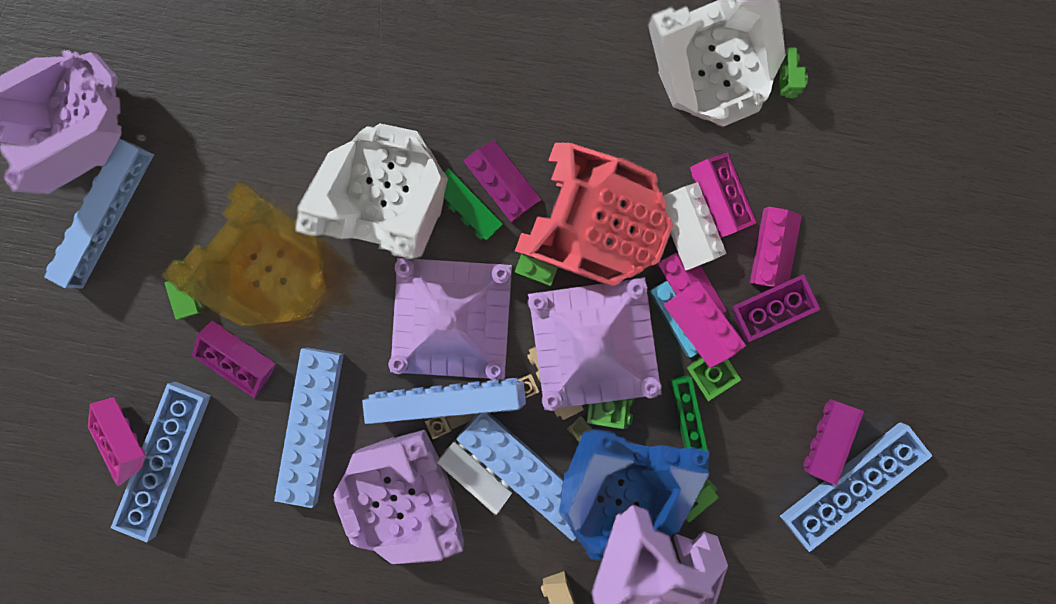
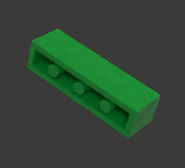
M448 169L445 172L448 181L444 194L445 199L449 202L447 206L454 213L458 211L462 215L460 219L467 227L471 224L476 229L473 233L480 240L484 238L488 241L503 224Z
M687 375L669 379L684 448L708 451L692 377Z

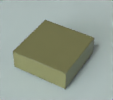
M581 415L567 427L568 431L578 442H580L584 432L594 430Z

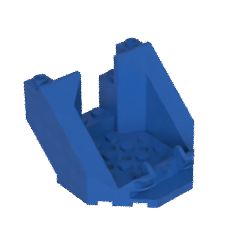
M597 430L584 432L570 467L564 473L559 514L565 519L571 528L570 530L582 544L590 559L603 560L614 526L613 519L618 514L626 512L636 501L639 503V508L648 511L653 530L670 537L681 529L709 475V471H707L709 451L694 448L679 449L663 445L648 447L626 443L625 438L615 437L613 433ZM619 479H622L624 482L621 487L618 485ZM599 495L603 497V501L601 503L597 501V497ZM618 498L621 500L620 506L615 504Z

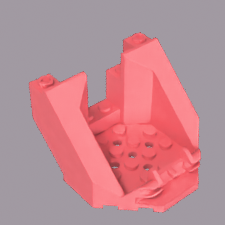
M555 143L548 161L556 164L551 180L557 182L556 186L562 188L551 219L537 217L531 235L521 233L515 251L611 286H615L625 278L632 277L642 272L644 268L660 262L673 223L667 215L665 209L667 206L663 194L659 191L656 183L658 182L656 174L624 159L615 158L571 143ZM622 200H624L625 206L623 208L620 207V202ZM598 212L602 214L600 219L596 217ZM615 219L618 220L617 226L613 225ZM631 226L634 227L633 233L629 232ZM607 238L611 239V243L609 245L606 244Z

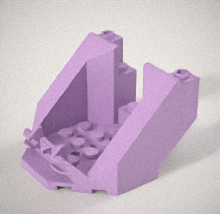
M69 50L62 51L63 57L33 58L0 75V142L18 144H2L0 146V151L11 164L6 172L5 179L14 191L49 194L91 168L106 164L121 136V126L117 125V114H120V102L115 92V86H118V77L98 54L90 52L79 55L77 52L71 53Z
M425 430L392 437L358 449L353 453L348 468L333 495L334 503L350 543L359 548L375 551L391 564L441 560L443 557L458 553L463 549L464 537L454 499L455 495L446 470L437 463L439 456ZM390 477L391 482L385 483L384 478ZM410 488L415 489L414 495L409 494L408 490ZM391 495H396L397 501H392ZM378 501L379 507L375 508L373 502ZM397 513H403L404 518L398 519Z
M632 505L626 512L616 516L608 546L593 588L594 604H716L728 567L718 537L707 532L699 534L694 540L678 534L674 535V541L681 560L680 565L676 561L669 536L654 531L648 511Z

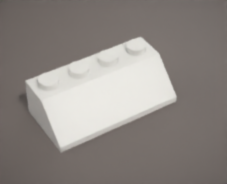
M698 182L663 195L667 206L665 208L667 215L673 223L670 233L685 270L727 254Z
M456 439L440 456L437 462L495 515L512 494V489L507 483L501 480Z

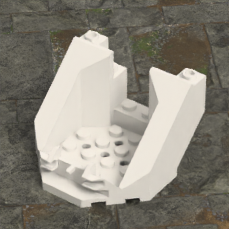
M717 0L692 12H689L687 7L673 12L671 7L652 16L648 26L659 68L658 73L674 108L714 122L721 127H725L760 111L763 102L769 97L774 77L785 57L779 0ZM709 45L715 46V51H709ZM735 55L740 56L739 62L734 61L733 57ZM716 63H721L723 65L722 69H717ZM703 70L705 76L700 77L698 71ZM725 80L730 82L729 87L724 86L723 82Z
M381 123L374 128L366 127L352 141L327 154L298 207L299 215L296 231L312 235L324 234L341 239H361L381 244L380 248L392 250V254L409 258L420 257L424 252L437 218L441 215L448 177L438 165L436 158L423 141L419 132ZM390 162L394 163L392 170L388 168ZM368 177L372 178L371 184H367L366 179ZM386 181H389L391 183V186L388 189L384 186ZM405 185L409 187L407 193L403 191V186ZM382 200L387 202L386 207L381 206Z

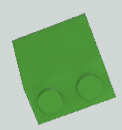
M700 356L687 367L708 401L741 381L728 359L709 368Z

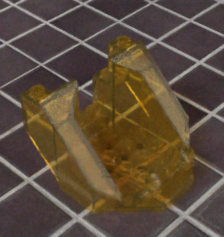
M239 180L227 195L232 202L222 213L228 219L222 229L207 247L196 245L184 261L174 260L162 276L180 292L240 326L303 320L326 291L321 237L296 231L298 218L288 212L252 185ZM282 250L284 252V256L282 258H279L277 254L279 251ZM253 253L257 255V259L254 261L251 259ZM268 265L272 267V271L270 273L266 272L265 270L266 266ZM283 277L287 279V283L285 285H282L280 283V280ZM255 280H258L260 282L259 287L254 286L253 283Z

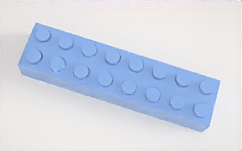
M119 138L106 164L101 166L102 169L99 175L94 178L93 186L90 192L85 195L81 209L74 215L72 226L66 230L64 241L55 251L56 256L48 264L45 278L64 288L84 287L154 154Z
M307 347L302 348L300 351L274 499L276 502L313 508L318 502L344 354Z
M509 378L506 381H502V383H499L498 380H490L482 383V385L479 382H470L463 385V387H461V384H451L444 387V389L440 385L432 386L425 389V391L423 387L413 388L406 392L405 389L394 390L389 393L381 391L370 394L369 398L362 400L365 424L513 410L524 406L526 399L524 382L518 381L517 378Z
M178 382L167 384L142 447L146 458L143 460V466L130 477L111 529L144 542H148L156 537L211 395Z
M489 412L477 413L457 435V441L573 541L576 537L565 519L559 514L564 478Z
M898 423L844 465L837 485L824 481L780 515V517L803 547L810 552L926 462L932 455L909 425Z

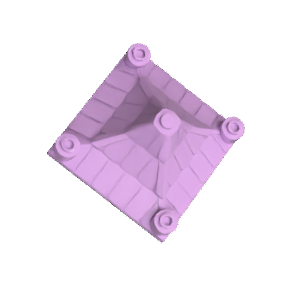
M397 258L395 264L397 275L392 354L389 360L390 372L395 374L412 373L504 380L512 265Z
M645 278L620 281L615 286L597 284L528 294V305L531 309L542 386V403L545 410L554 411L568 406L645 396L653 398L661 395Z

